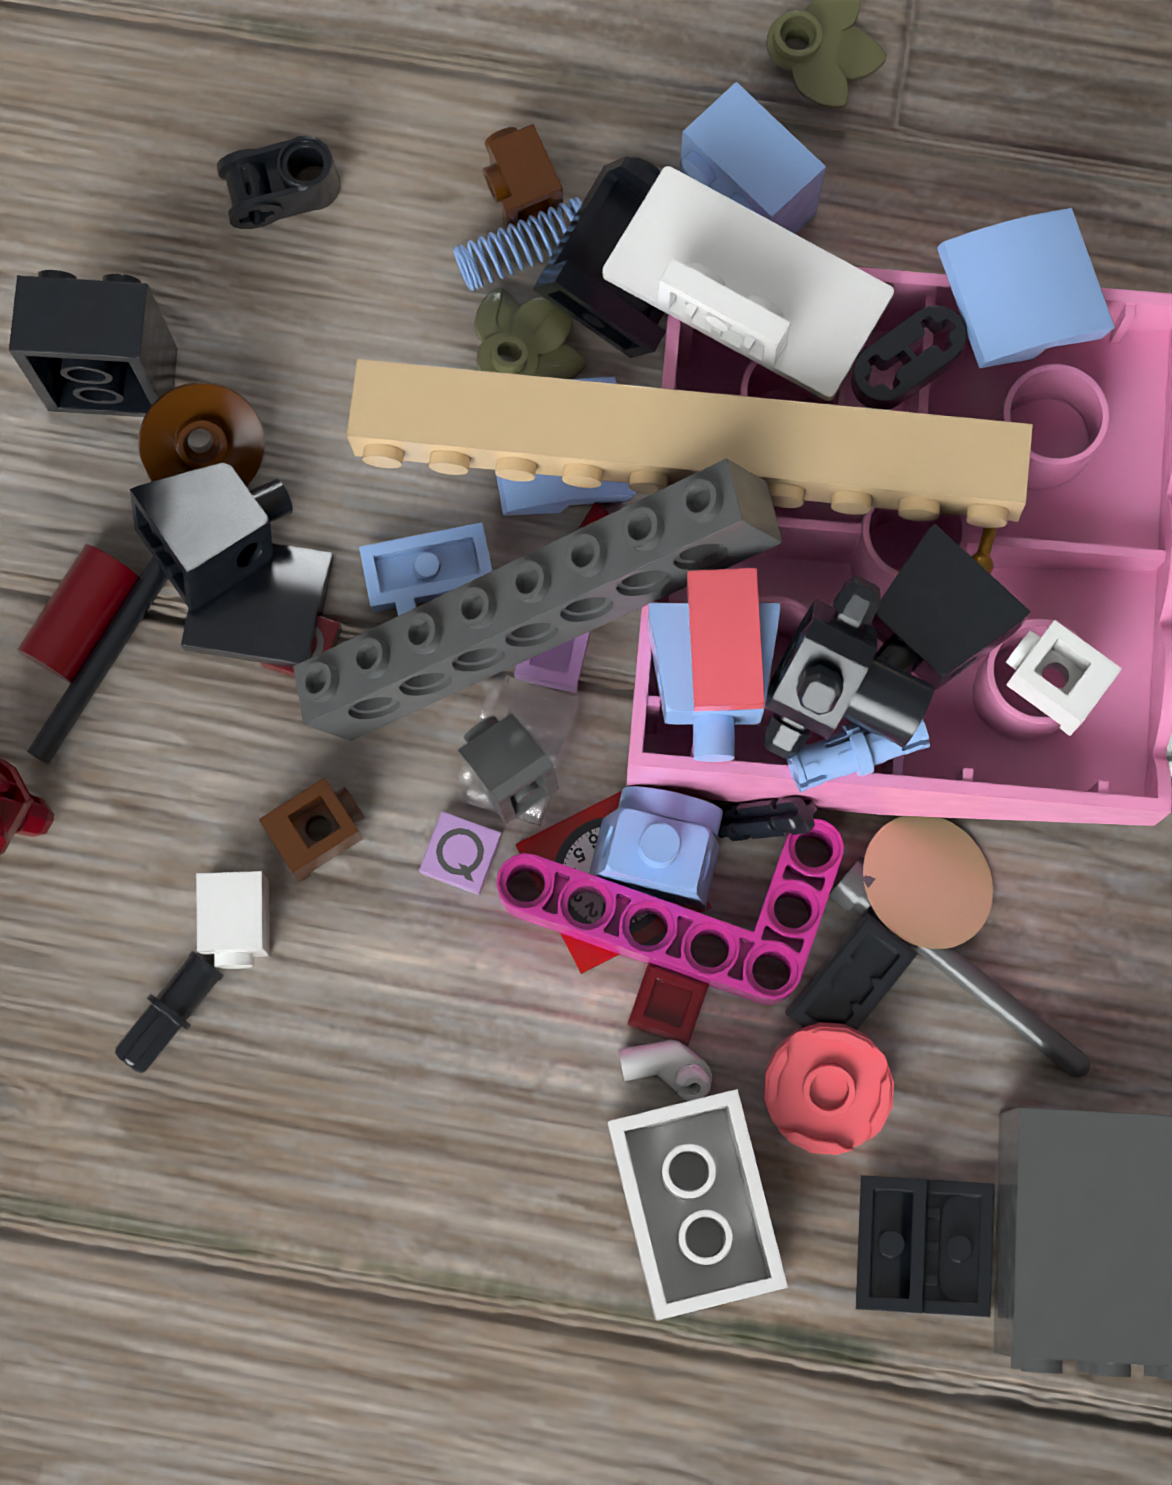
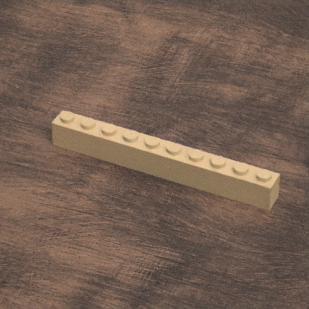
M357 359L347 438L355 456L362 457V461L366 464L380 468H399L402 466L403 461L429 463L431 470L450 475L466 474L469 471V467L495 470V474L498 477L512 481H531L535 479V474L562 476V481L571 486L596 488L602 485L603 480L629 483L631 490L643 494H653L727 458L766 481L773 506L796 508L802 506L805 500L831 503V509L845 514H867L871 512V507L899 510V516L914 521H933L939 518V514L967 516L966 522L974 526L999 528L1006 526L1007 521L1018 522L1026 504L1033 424Z

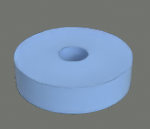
M638 786L624 787L618 808H630L711 829L715 838L718 837L723 815L721 808L707 801L672 791Z

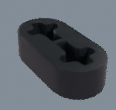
M941 305L928 306L917 311L867 347L858 356L851 376L852 391L856 399L867 408L890 410L899 406L950 369L958 361L967 338L966 326L961 317L952 309ZM925 327L934 334L941 330H945L949 334L944 346L946 351L943 352L938 346L933 345L918 356L913 352L922 342ZM899 361L904 365L895 374L892 383L894 389L890 390L883 383L875 387L868 384L872 365H875L881 371L889 369Z

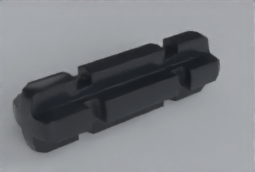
M798 795L783 797L779 800L778 798L743 802L741 804H726L720 807L723 810L718 836L720 838L728 837L731 841H742L749 838L761 839L786 836L790 833L792 835L806 834L815 826L813 814L817 811V808L812 800H802Z

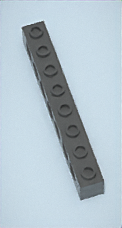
M726 458L293 666L303 724L352 741L687 587V571L726 569L783 543L768 483Z

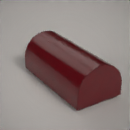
M85 544L17 648V651L56 676L71 683L139 577L112 556L92 545Z

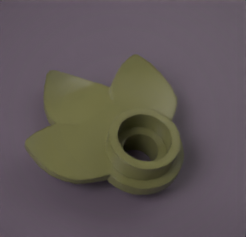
M813 0L804 11L796 10L783 14L769 28L766 46L770 58L782 69L791 71L795 87L803 97L821 107L831 109L844 108L847 105L849 92L847 82H854L870 76L886 62L887 54L873 38L853 26L858 18L861 0ZM791 38H799L806 43L807 47L804 50H794L786 45V41Z
M498 288L490 292L483 299L477 310L474 327L482 342L476 360L478 371L573 379L582 371L587 361L573 347L564 344L570 333L573 318L543 296L529 299L521 306L510 293L503 288ZM499 356H510L517 361L506 362Z

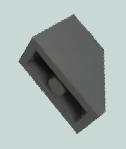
M513 713L501 721L496 716L488 717L472 727L464 735L463 738L467 744L458 749L460 758L505 825L559 789L554 764Z

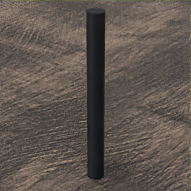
M153 556L27 750L29 754L43 763L49 765L167 582L168 577Z

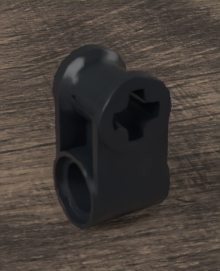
M298 136L291 140L257 149L238 150L227 154L217 162L218 176L226 181L232 207L228 211L229 221L233 227L239 229L259 228L272 224L279 219L321 210L334 202L341 189L340 176L327 145L320 139L312 136ZM308 166L323 168L318 177L311 181L302 182L296 180L298 173ZM248 184L251 185V189H252V194H251V195H250V193H249Z

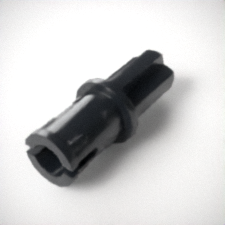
M191 951L188 955L189 958L173 975L156 997L153 994L147 997L152 1003L115 1047L117 1057L136 1072L141 1074L146 1072L181 1027L186 1030L191 1027L187 1020L206 998L218 980L221 981L224 975L193 951Z

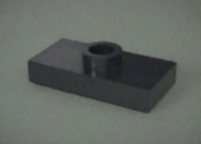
M865 911L785 1010V1013L802 1028L822 1022L846 1024L857 1030L915 959L918 952Z

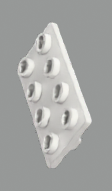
M670 166L663 168L603 266V278L826 401L832 400L894 294V289L890 285Z

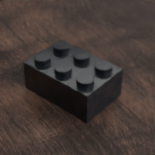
M42 270L38 272V277L17 275L9 352L48 411L145 417L154 402L174 388L178 348L147 283H141L139 279L125 274H107L102 277V281L77 279L75 275L61 270Z

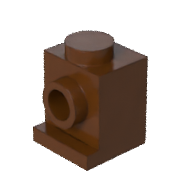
M534 124L519 130L516 127L504 128L486 139L484 144L489 154L490 166L483 168V174L493 199L496 203L501 202L503 225L506 231L509 223L517 227L519 219L524 220L526 223L529 215L537 219L538 212L543 211L547 214L550 206L557 210L558 204L560 202L563 203V187Z
M323 778L261 817L259 821L292 873L301 882L310 876L309 873L363 840L355 825L366 818L346 787L334 793L326 779ZM318 819L328 821L331 824V831L327 837L322 840H313L309 837L308 829L312 822Z

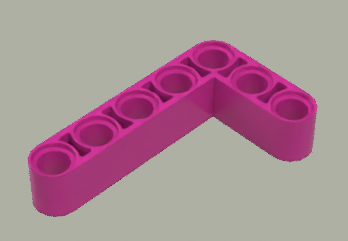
M814 819L815 826L806 834L792 835L790 833L782 847L753 932L534 854L522 853L514 855L505 861L498 871L496 885L501 904L507 912L517 918L640 962L651 963L709 983V986L755 1003L773 1005L781 1003L788 998L801 979L842 860L844 845L837 829L824 820ZM803 838H817L828 849V862L816 868L802 864L796 857L795 844ZM530 871L538 874L545 883L544 890L534 901H518L508 892L511 879L518 873ZM587 892L599 896L606 908L602 918L591 924H583L574 920L569 914L568 908L572 899L578 894ZM785 897L799 899L807 907L808 922L802 927L795 929L783 926L775 918V902ZM652 914L662 920L666 928V935L662 941L656 945L645 946L633 939L629 926L639 915ZM705 935L715 936L720 939L727 951L725 962L713 968L699 965L691 954L690 948L693 941ZM764 957L778 959L786 967L788 974L787 983L775 990L761 987L754 979L752 973L753 964Z

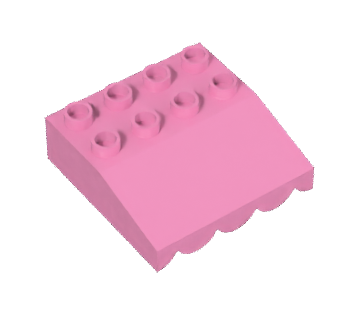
M857 267L894 289L890 303L860 354L917 311L928 306L941 305L952 309L961 317L946 274ZM1101 288L1115 328L1102 339L1047 348L1035 359L979 368L966 332L967 338L958 361L950 369L899 406L890 409L892 411L1033 424L1026 504L1018 522L1007 521L1006 526L997 528L990 554L994 563L991 575L1028 608L1031 613L1014 635L942 687L934 690L928 709L923 717L929 735V748L907 755L904 754L875 765L874 772L859 777L855 772L800 792L793 780L787 759L770 752L764 747L765 730L773 714V711L764 707L760 723L734 724L735 759L723 762L695 760L693 758V724H667L664 721L648 632V604L642 607L626 787H649L672 791L698 799L742 803L778 798L779 800L783 797L798 795L802 800H812L817 809L877 815L1155 826L1171 813L1172 808L1171 773L1166 756L1172 732V294ZM668 314L661 388L867 408L856 399L852 391L851 376L856 361L834 398L826 401ZM925 327L922 342L913 352L918 356L933 345L938 346L944 352L946 351L944 346L949 334L945 330L934 334ZM899 361L885 371H881L875 365H872L868 384L875 387L883 383L890 390L894 389L892 383L895 374L904 365ZM804 500V504L796 508L773 506L783 543L726 568H757L759 603H780V617L769 684L801 621L815 599L833 607V600L844 583L852 577L858 576L880 588L881 600L924 535L934 524L941 528L970 556L978 551L984 527L967 523V516L939 514V518L933 521H914L902 518L898 515L899 510L871 507V512L855 515L834 511L831 509V503ZM687 587L652 603H688ZM1054 620L1122 668L1100 700L1071 736L1059 728L1061 726L1059 723L1006 685L1016 672L1014 668L1006 663L1008 658L1029 630L1042 637ZM877 638L878 650L883 643ZM1053 668L1043 670L1042 677L1058 689L1064 687L1065 680L1060 671ZM914 672L911 673L912 675H914V676L920 678V677L917 676ZM842 717L837 728L830 736L842 732V725L851 723V721ZM811 731L804 745L826 738Z

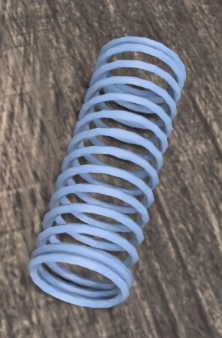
M576 196L573 199L570 198L567 206L560 202L557 210L550 206L547 214L539 211L537 219L529 215L527 223L519 219L517 227L509 223L507 231L501 227L498 229L497 236L490 231L487 235V240L482 236L478 237L477 245L474 241L469 240L467 249L461 244L458 247L454 246L455 259L469 290H478L479 286L482 288L484 286L475 262L472 247L478 255L490 283L494 282V278L487 264L482 243L494 263L499 278H504L492 239L503 256L509 274L513 275L514 269L504 246L503 234L513 252L519 269L523 271L524 265L514 242L513 230L522 245L529 265L533 267L534 260L524 238L523 225L532 241L539 261L543 263L544 256L536 240L532 221L540 232L547 253L551 258L554 252L545 233L542 217L548 224L555 244L558 246L560 237L555 229L552 213L557 218L564 235L567 227L564 222L562 208L572 222L582 204L581 200Z

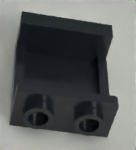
M625 156L603 166L534 285L533 290L626 356L634 358L656 351L666 333V330L658 325L665 312L603 278V266L661 172L657 167L644 159Z

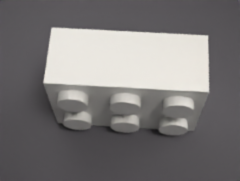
M738 1089L608 1121V1129L654 1317L657 1321L788 1288Z

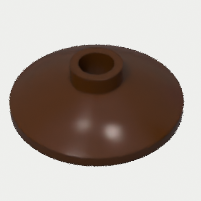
M210 382L183 384L163 394L146 413L138 437L140 460L151 482L211 465L225 463L232 466L247 487L261 466L265 447L261 422L248 401L234 390ZM196 429L209 431L211 434L209 442L203 447L190 445L188 437L192 431Z

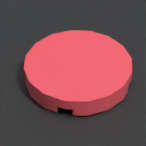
M819 1022L795 1030L776 1046L765 1068L763 1097L772 1122L790 1143L811 1153L838 1155L853 1150V1147L861 1145L867 1139L869 1141L881 1131L893 1107L894 1080L884 1053L868 1035L846 1024Z

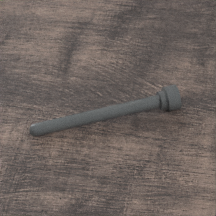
M860 856L836 884L829 897L847 912L852 908L861 915L867 911L882 923L868 900L864 886L865 882L869 888L875 881V878L871 876L863 877L864 859ZM906 942L1069 1075L1082 1077L1088 1073L1090 1060L1086 1054L953 947L948 949H928Z

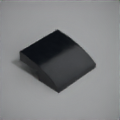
M272 543L273 557L267 565L193 611H190L188 608L181 641L184 651L290 668L310 659L319 615L323 616L334 557L333 553Z
M861 1175L855 1309L990 1318L995 1184Z

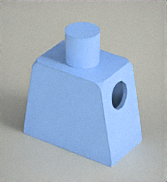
M649 603L648 632L665 723L693 724V758L695 760L723 762L735 759L734 724L760 723L764 708L694 712L688 603ZM759 603L765 702L780 617V603Z
M619 807L602 819L589 874L665 901L705 910L720 846L712 830L709 828L630 808Z

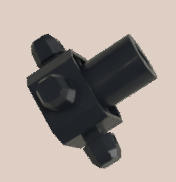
M854 576L844 583L833 600V607L815 599L807 610L768 687L765 708L773 711V714L765 730L764 747L770 752L782 758L790 759L800 752L811 731L828 739L837 728L842 717L901 747L906 746L913 737L928 709L934 693V685L874 656L877 650L878 629L870 625L880 605V588L861 577Z

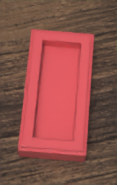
M757 568L687 571L694 712L763 709L765 701Z

